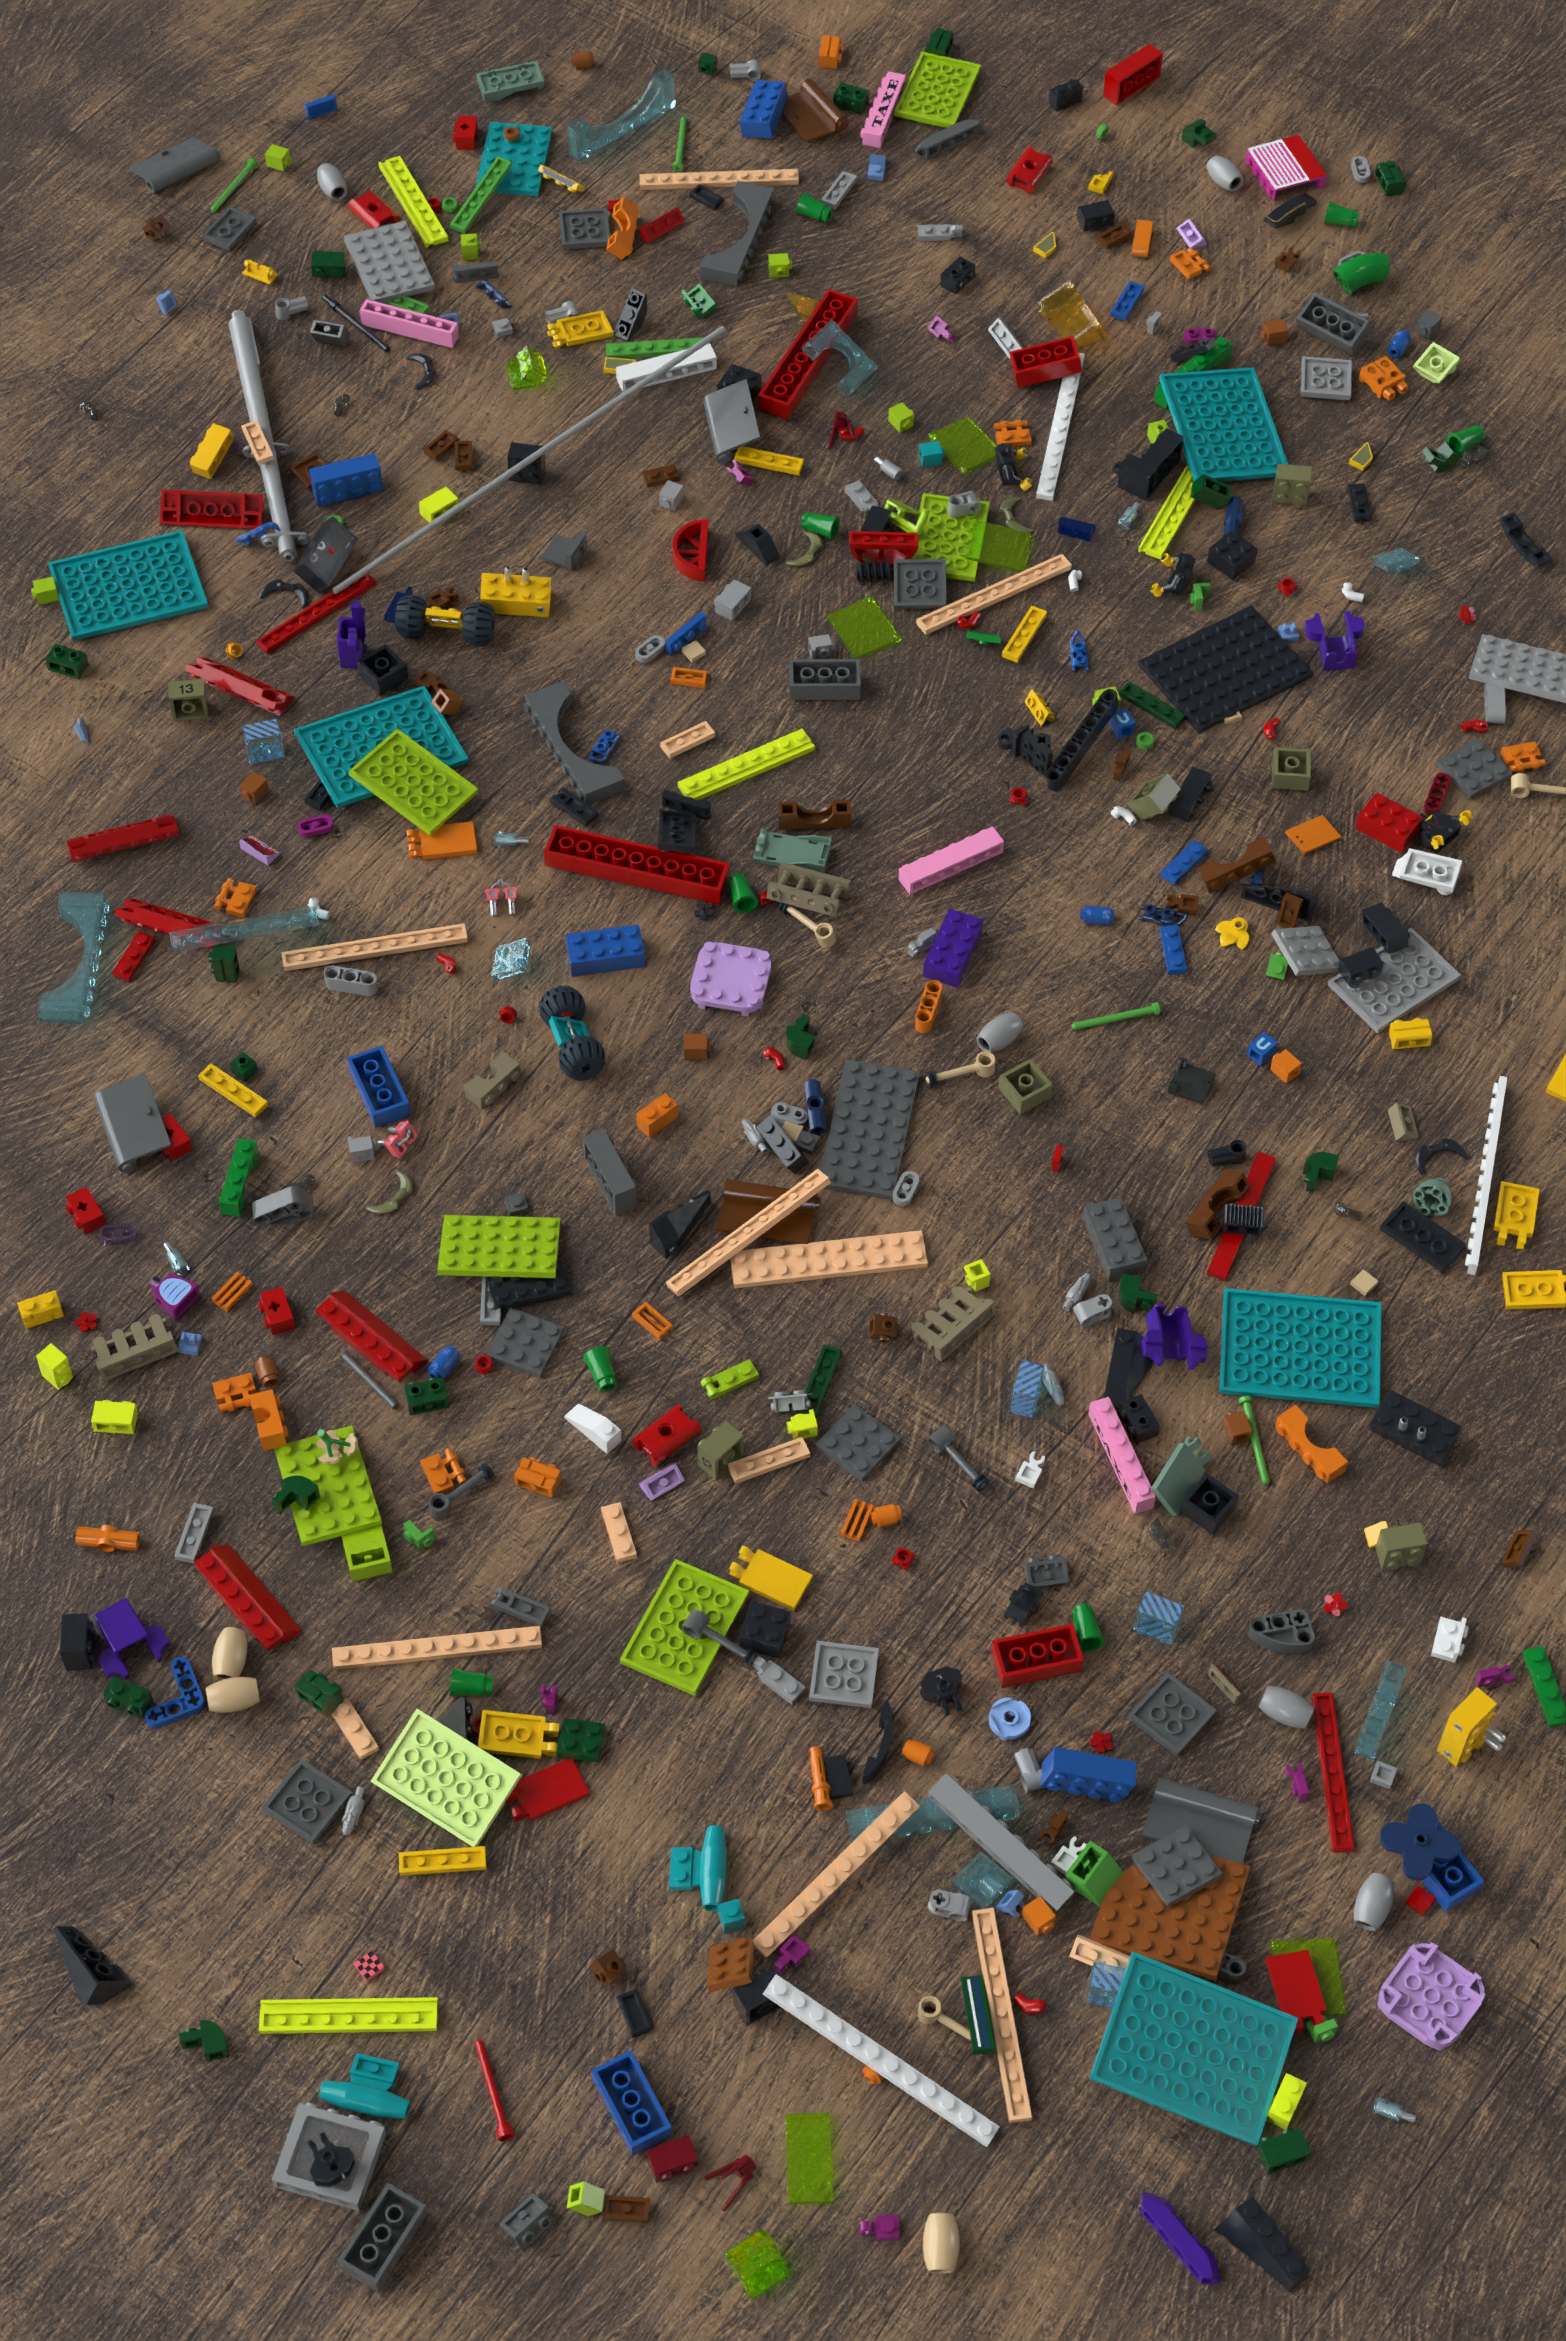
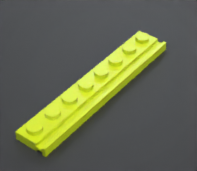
M397 156L385 160L384 163L379 162L380 170L426 248L432 244L434 246L447 242L448 236L402 158Z
M1188 464L1142 540L1138 552L1143 551L1146 555L1161 560L1196 499L1190 497L1194 480Z
M800 729L678 782V788L684 796L701 800L815 751V745L811 743L805 731Z
M438 1998L261 2000L259 2033L437 2031Z

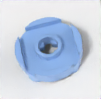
M1009 1697L996 1701L989 1713V1726L1000 1739L1005 1741L1023 1736L1029 1730L1031 1713L1027 1705L1020 1700L1018 1702ZM1006 1715L1014 1716L1013 1722L1005 1721Z

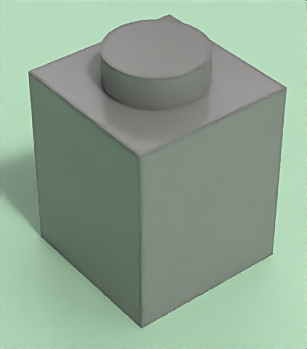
M668 480L659 493V506L675 511L683 499V485Z

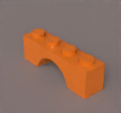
M625 197L614 205L612 217L617 221L620 230H617L608 239L606 248L608 252L621 260L632 253V244L635 239L634 233L637 228L636 222L639 217V206Z
M1294 1405L1277 1417L1276 1431L1287 1439L1290 1447L1293 1450H1297L1302 1456L1303 1461L1315 1470L1316 1475L1328 1484L1346 1471L1348 1461L1335 1447L1328 1449L1320 1448L1313 1445L1307 1439L1305 1430L1308 1417L1297 1405Z

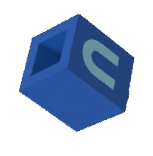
M1128 709L1116 710L1109 721V725L1117 739L1133 735L1135 721Z
M1263 1032L1249 1044L1247 1056L1262 1066L1276 1054L1278 1042L1272 1036Z

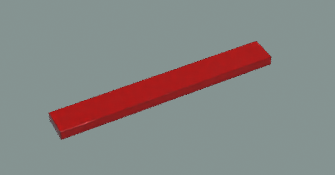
M367 573L338 594L331 592L256 640L257 646L268 655L375 586L376 580Z
M1258 1151L1247 1176L1250 1186L1243 1196L1237 1200V1204L1248 1207L1258 1204L1276 1157ZM1223 1233L1207 1270V1275L1226 1280L1245 1234Z
M1333 1692L1312 1693L1311 1699L1312 1706L1314 1707L1313 1714L1332 1853L1354 1852L1355 1847Z

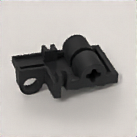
M1027 724L1026 726H1020L1015 731L1007 727L998 735L997 745L1000 749H1011L1010 754L1014 758L1021 753V757L1026 763H1029L1038 773L1046 777V772L1052 765L1053 750L1050 749L1051 738L1048 734L1038 733L1033 735L1034 729H1029L1030 725Z

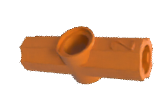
M104 1525L101 1528L79 1526L76 1530L75 1543L81 1546L97 1547L104 1552H113L115 1549L137 1551L140 1545V1533L121 1531L110 1525Z

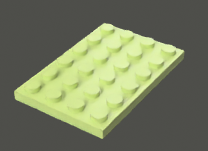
M416 1709L371 1782L472 1847H478L522 1774L419 1709Z

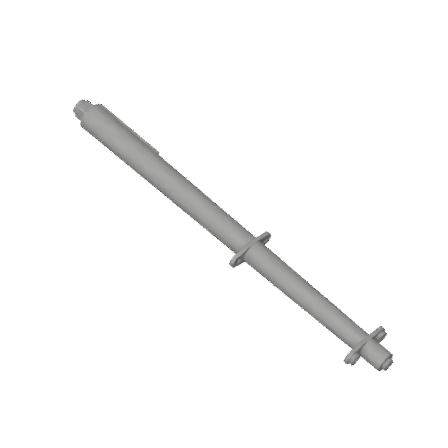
M236 310L232 313V319L229 321V330L250 422L258 421L274 456V460L261 464L260 469L272 522L279 526L280 531L275 530V533L263 535L261 542L265 547L278 546L280 558L283 561H292L297 557L295 545H306L309 541V535L306 532H291L277 462V457L289 454L290 446L284 443L273 442L251 319L242 310ZM245 446L243 448L244 456L255 458L253 452H247L251 450L250 446Z

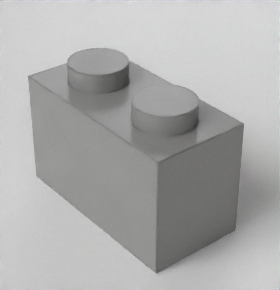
M735 579L730 584H727L724 591L717 595L714 600L715 613L733 621L750 602L751 587Z

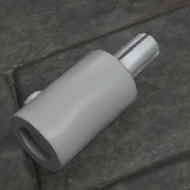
M878 456L875 457L874 461L880 465V470L894 480L901 478L903 474L901 468L888 459L882 460Z

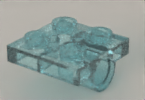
M1404 548L1394 549L1390 553L1382 552L1378 556L1372 557L1373 564L1387 572L1393 570L1403 572L1414 569L1415 564H1419L1418 556L1404 550Z
M527 938L497 946L491 977L494 980H499L525 972L530 941Z
M979 1851L952 1879L951 1884L964 1895L969 1896L971 1901L980 1909H986L1010 1885L1013 1878L983 1852Z

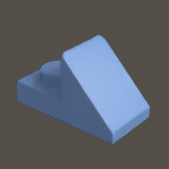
M870 154L867 180L883 181L887 162L886 156Z

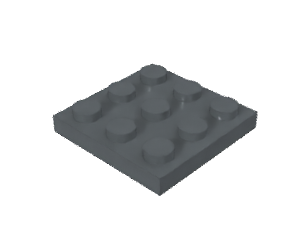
M607 208L559 211L563 249L607 246L608 239L610 238Z
M946 559L894 560V609H933L946 606Z
M1479 738L1440 758L1436 762V766L1443 773L1450 776L1451 781L1469 800L1512 776V772Z
M510 1308L486 1355L494 1362L541 1378L565 1328L564 1326Z
M854 1404L816 1443V1449L863 1482L900 1443L901 1438Z
M1167 1672L1128 1714V1719L1177 1757L1215 1716L1217 1710Z
M300 1759L262 1806V1811L311 1844H314L352 1796V1792Z
M1186 1825L1132 1855L1133 1862L1168 1908L1222 1878L1220 1869Z

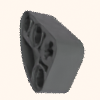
M290 1186L252 1203L253 1221L257 1225L280 1226L309 1220L314 1217L313 1197L299 1186Z
M1301 1609L1255 1617L1251 1620L1248 1630L1250 1640L1268 1650L1283 1654L1308 1653L1312 1648L1315 1638L1307 1612ZM1275 1624L1281 1625L1282 1628L1276 1627ZM1254 1628H1260L1262 1631H1256ZM1300 1639H1306L1308 1642H1302Z

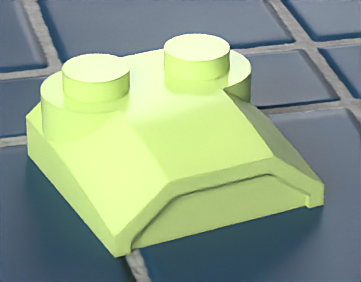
M1433 342L1413 365V368L1419 375L1432 383H1441L1448 374L1453 373L1457 369L1460 357Z

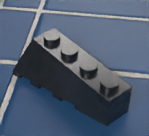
M1253 2196L1235 2208L1214 2229L1220 2236L1223 2235L1229 2240L1230 2244L1236 2249L1239 2248L1253 2263H1257L1266 2270L1269 2276L1289 2292L1308 2278L1311 2270Z

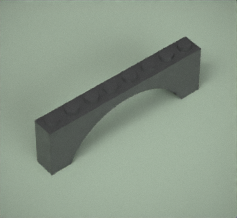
M737 180L733 189V204L744 212L750 224L744 237L731 248L704 256L700 265V279L738 286L739 281L743 280L744 269L748 268L749 258L751 259L753 256V248L757 247L758 237H761L762 227L767 222V215L770 216L771 206L775 204L776 195H774V188Z
M564 681L525 695V711L531 714L533 724L538 726L541 737H545L547 747L554 752L555 760L560 762L563 773L568 775L569 782L572 787L576 788L579 799L589 805L625 791V781L617 767L593 764L578 757L565 745L558 731L560 720L572 704L571 692Z

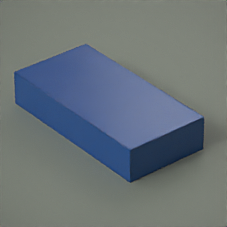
M334 94L305 103L308 120L337 110Z

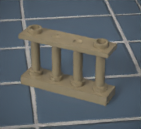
M781 862L777 878L779 882L769 881L766 898L837 917L840 901L838 897L847 899L851 880ZM786 883L795 885L796 887L793 888L786 886ZM803 888L810 889V890H814V891H813V893H812V892H808V891H804ZM821 893H825V894H829V895H831V896H830V897H827V896H823V895H820V894H821Z

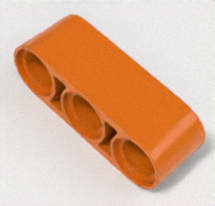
M1137 219L1131 256L1148 258L1153 221Z
M931 980L926 984L918 1006L915 1029L919 1033H928L932 1029L942 999V984L937 980Z

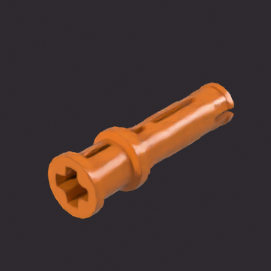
M819 1746L811 1747L808 1751L814 1785L811 1788L816 1802L814 1803V1809L817 1811H827L833 1807V1802L830 1800L829 1795L830 1785L826 1782L822 1748Z

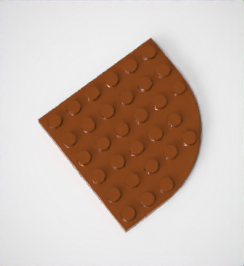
M1209 1855L1222 1872V1878L1168 1908L1136 1864H1133L1124 1871L1106 1892L1090 1940L1129 1956L1132 1952H1136L1180 1971L1216 1980L1251 1866Z

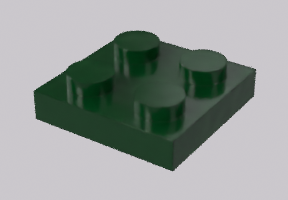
M564 1718L556 1757L598 1763L605 1733V1724Z

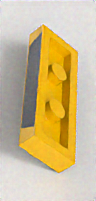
M540 165L538 171L543 173V177L549 180L553 178L556 180V184L563 187L565 184L568 186V190L574 193L577 191L583 192L585 186L549 167Z

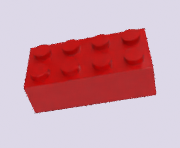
M1148 44L1108 69L1105 73L1103 97L1117 106L1159 79L1163 53L1151 44Z
M1074 336L1009 352L1018 388L1082 372L1081 360Z
M1073 1623L992 1640L991 1654L1001 1688L1081 1672L1083 1669L1084 1659Z

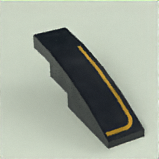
M1303 193L1280 205L1267 215L1263 221L1275 229L1292 224L1295 217L1304 215L1306 209L1316 205L1317 200L1307 193Z

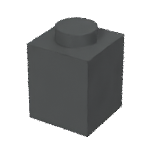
M1428 310L1418 319L1415 332L1429 340L1440 330L1443 317Z

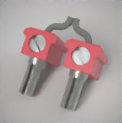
M499 879L497 883L491 886V889L485 890L487 901L490 903L491 916H493L492 903H494V916L497 915L496 903L499 901L498 894L500 891L494 887L498 886L500 882L509 887L504 888L503 892L505 893L506 900H508L509 914L512 915L511 902L513 914H515V900H517L516 893L518 888L511 887L509 883Z
M409 1121L400 1122L398 1126L388 1127L389 1132L397 1133L395 1136L390 1135L387 1140L379 1139L377 1144L378 1146L387 1147L392 1156L399 1159L407 1150L404 1143L412 1144L418 1134Z

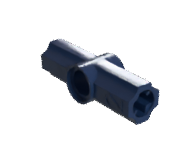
M1233 496L1228 502L1224 519L1223 537L1231 530L1239 535L1243 515V500L1239 496Z
M809 1079L804 1083L810 1133L822 1135L827 1129L821 1083L816 1079Z

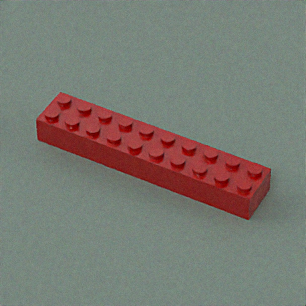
M831 289L827 290L759 393L758 410L787 420L790 418L858 313L857 298Z
M554 825L544 850L545 866L715 904H720L730 877V863L675 851L664 852L658 850V847Z

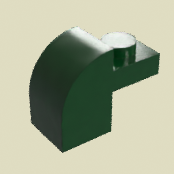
M1197 119L1183 129L1181 140L1192 148L1199 143L1206 146L1216 140L1217 134L1206 127L1205 120Z
M1446 441L1436 451L1427 446L1422 450L1425 455V461L1434 472H1444L1452 468L1462 458L1457 448Z
M805 1014L802 1015L800 1020H796L793 1027L787 1026L786 1046L790 1053L807 1060L815 1047V1036L807 1033L810 1028V1017Z
M1317 1152L1307 1158L1303 1169V1174H1306L1304 1183H1307L1306 1191L1314 1192L1317 1178L1333 1181L1339 1155Z
M1122 1273L1118 1293L1121 1306L1131 1313H1135L1136 1307L1143 1310H1151L1157 1304L1158 1294L1140 1291L1141 1277Z
M303 1476L287 1477L280 1482L282 1490L274 1495L272 1503L274 1511L279 1515L294 1502L307 1510L320 1498L318 1485Z
M200 2020L201 2029L189 2028L182 2033H178L182 2049L203 2045L207 2062L229 2057L224 2033L212 2021Z

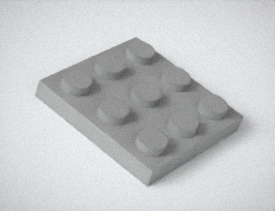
M1302 356L1300 397L1350 400L1352 360Z
M1319 926L1274 929L1272 936L1296 976L1339 972L1340 961Z
M817 1641L809 1701L872 1708L879 1648Z

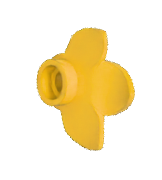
M1236 917L1231 921H1222L1215 928V931L1221 933V947L1236 943L1238 948L1243 950L1249 942V935L1247 933L1248 923L1244 918ZM1238 923L1242 924L1239 928L1235 926Z

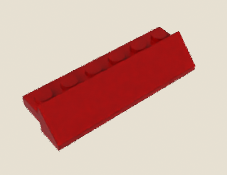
M161 489L160 524L255 529L263 525L265 514L264 494Z
M197 657L195 664H187L185 671L191 673V677L204 679V683L279 716L294 699V696L207 657Z
M168 814L67 839L66 843L73 863L179 835L173 814Z
M135 898L125 899L123 907L116 908L114 916L121 917L120 921L212 949L215 944L225 945L232 932L230 927Z
M346 1291L330 1292V1297L316 1308V1313L330 1324V1328L381 1372L385 1375L389 1374L399 1383L411 1372L415 1374L428 1362L427 1358Z
M230 1545L212 1546L208 1553L194 1562V1566L207 1580V1584L267 1652L280 1642L284 1641L286 1643L302 1632V1629Z

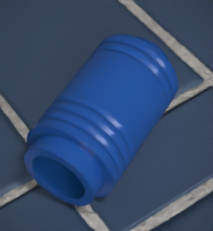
M1401 330L1395 334L1387 347V352L1390 356L1394 358L1402 356L1411 341L1409 332Z
M1085 905L1080 910V919H1083V923L1109 926L1114 921V909H1111V907Z
M452 1346L443 1348L427 1369L430 1378H446L460 1360V1353L456 1348Z

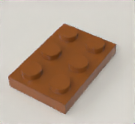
M752 1937L739 1938L732 1942L718 1943L710 1947L706 1985L709 1993L751 1983L754 1953Z

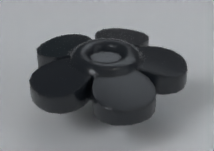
M708 902L705 906L703 903H699L697 910L694 911V916L700 917L701 920H706L708 916H713L715 911L712 909V903Z

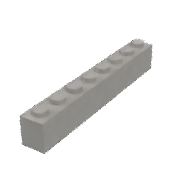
M945 1774L931 1788L927 1797L1036 1898L1041 1896L1052 1912L1056 1914L1073 1895V1886L1066 1879L1061 1880L1051 1865H1045L1040 1860L1041 1857L1036 1851L1025 1847L1022 1838L1017 1834L1012 1835L1007 1830L1008 1826L1000 1819L997 1821L987 1806H981L976 1801V1797L972 1792L961 1788L958 1779L952 1775L948 1776Z

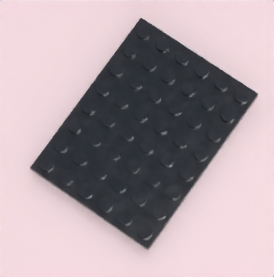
M1252 605L1138 660V666L1175 708L1186 715V720L1199 734L1224 722L1226 717L1229 718L1236 715L1238 711L1242 713L1312 678L1314 673Z

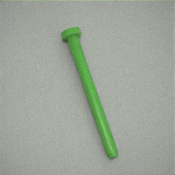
M682 117L680 122L676 161L672 166L675 172H682L684 168L682 157L687 125L686 117Z
M248 159L247 166L211 207L212 212H216L248 173L258 167V162L255 159Z
M1154 1002L1149 1007L1073 1023L1071 1026L1073 1030H1079L1152 1013L1156 1016L1160 1015V1008L1158 1002Z
M1243 1396L1238 1400L1239 1405L1243 1407L1252 1429L1251 1441L1261 1481L1264 1485H1268L1270 1480L1251 1408L1253 1399L1251 1396Z

